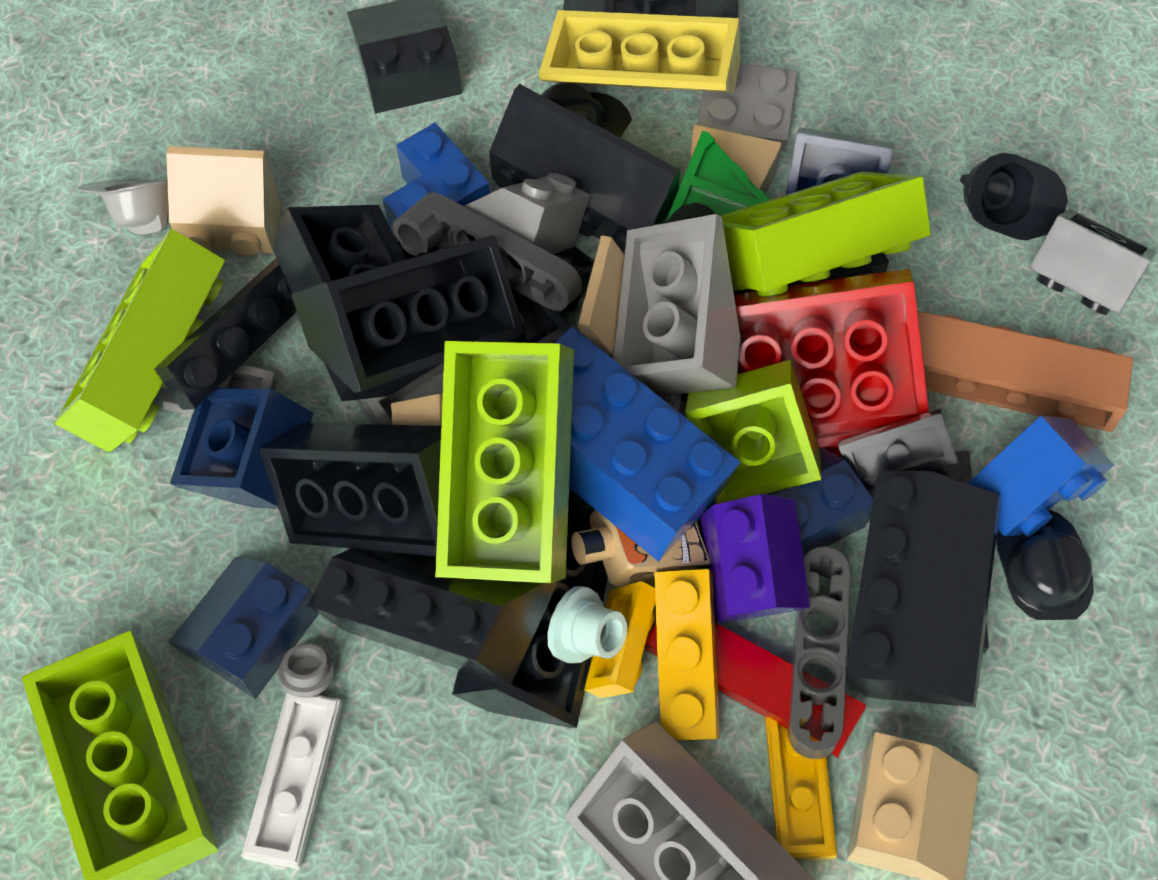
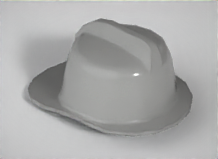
M109 180L79 186V190L82 192L100 194L112 221L117 226L126 227L134 234L139 235L163 231L166 228L167 218L169 217L168 180Z

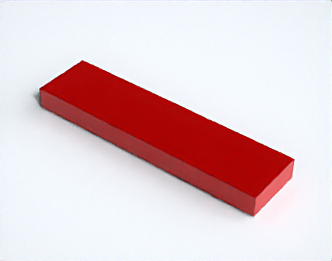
M715 623L718 691L762 716L770 717L778 722V725L788 730L792 664ZM655 624L646 638L644 649L658 657L657 627ZM802 671L803 678L811 687L825 689L831 686L813 675ZM846 693L843 731L837 747L831 753L837 758L840 757L867 706ZM812 704V714L808 725L800 729L808 730L810 732V740L818 742L821 741L824 733L830 731L820 728V712L823 705Z

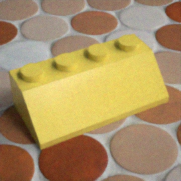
M558 10L539 70L540 81L551 83H573L577 85L734 93L741 62L739 18Z

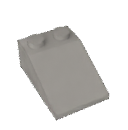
M717 214L627 230L613 359L658 396L736 388L740 332L722 218Z

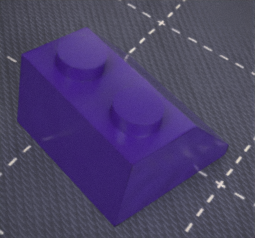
M765 494L754 495L715 504L697 519L699 532L710 562L709 566L705 569H710L713 572L715 623L724 624L811 608L795 499Z

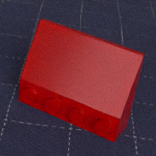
M910 269L788 286V291L774 296H759L757 291L734 294L740 332L737 375L791 360L819 448L838 446L839 441L929 412L915 288Z

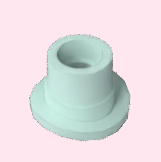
M584 586L573 587L559 601L551 617L547 632L548 647L554 657L566 663H581L593 655L606 659L612 658L620 652L627 636L626 619L620 612L605 608L598 594L592 589Z

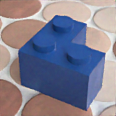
M434 122L396 145L402 178L406 181L407 185L385 197L383 204L387 222L392 230L393 222L429 192H436L465 206L490 194V187L485 177Z
M1041 415L967 484L1000 495L1001 506L998 530L1004 536L1021 535L1024 533L1029 537L1052 519L1053 516L1049 513V510L1060 500L1071 501L1079 497L1084 501L1098 492L1108 481L1103 475L1114 464L1072 419Z

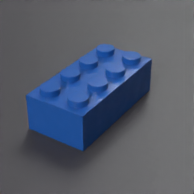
M572 326L554 343L574 349L569 488L659 562L722 493L741 462Z

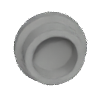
M301 644L291 648L285 654L278 670L282 688L287 693L297 697H311L325 691L332 683L335 674L331 657L322 648L313 644Z

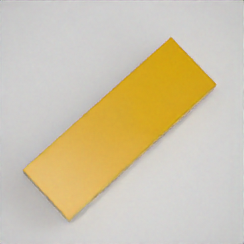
M764 717L775 840L795 860L835 859L837 857L827 759L826 757L822 759H809L801 756L791 746L788 730L778 725V722L770 717Z

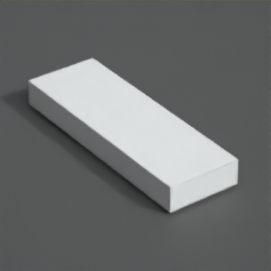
M286 693L241 855L244 859L301 869L343 707L341 699L320 695L297 697Z

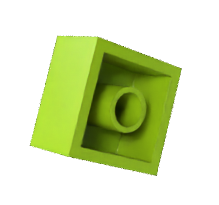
M791 360L738 374L736 388L688 393L685 411L687 419L741 462L722 493L716 498L717 504L821 480L820 450Z

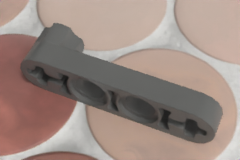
M436 192L427 193L393 222V235L400 241L402 249L414 256H418L423 252L427 253L434 246L442 250L470 242L471 240L468 238L466 231L473 235L476 240L495 235L511 289L553 311H561L566 308L582 290L581 278L569 263ZM506 253L516 259L522 270H519L510 262Z
M817 547L810 550L803 558L811 608L798 610L795 615L788 738L793 749L801 756L809 759H822L830 755L837 747L843 731L851 570L845 555L831 547ZM820 576L830 580L826 595L818 594ZM813 613L828 614L836 623L837 630L829 636L815 635L807 627L806 618ZM810 664L824 665L833 674L834 683L825 689L811 687L803 678L802 671ZM812 704L823 705L820 712V728L830 731L824 733L821 741L818 742L810 740V732L808 730L800 729L808 725L812 714Z

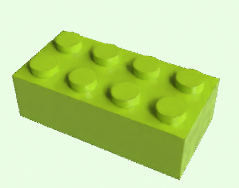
M858 172L720 216L723 221L733 290H757L759 296L782 294L788 291L789 283L798 280L812 282L828 278L831 275L830 269L839 266L852 268L869 264L872 261L871 255L880 252L894 254L907 251L912 248L911 242L931 235L923 176Z
M171 228L141 262L54 424L108 452L114 450L122 442L130 444L139 430L144 433L159 410V405L153 402L161 387L167 389L154 368L202 325L203 321L198 319L197 315L204 304L209 306L219 293L224 281L217 276L225 260Z
M445 341L435 577L553 583L566 578L574 349L562 344Z
M131 630L21 676L84 880H157L219 851L150 654Z

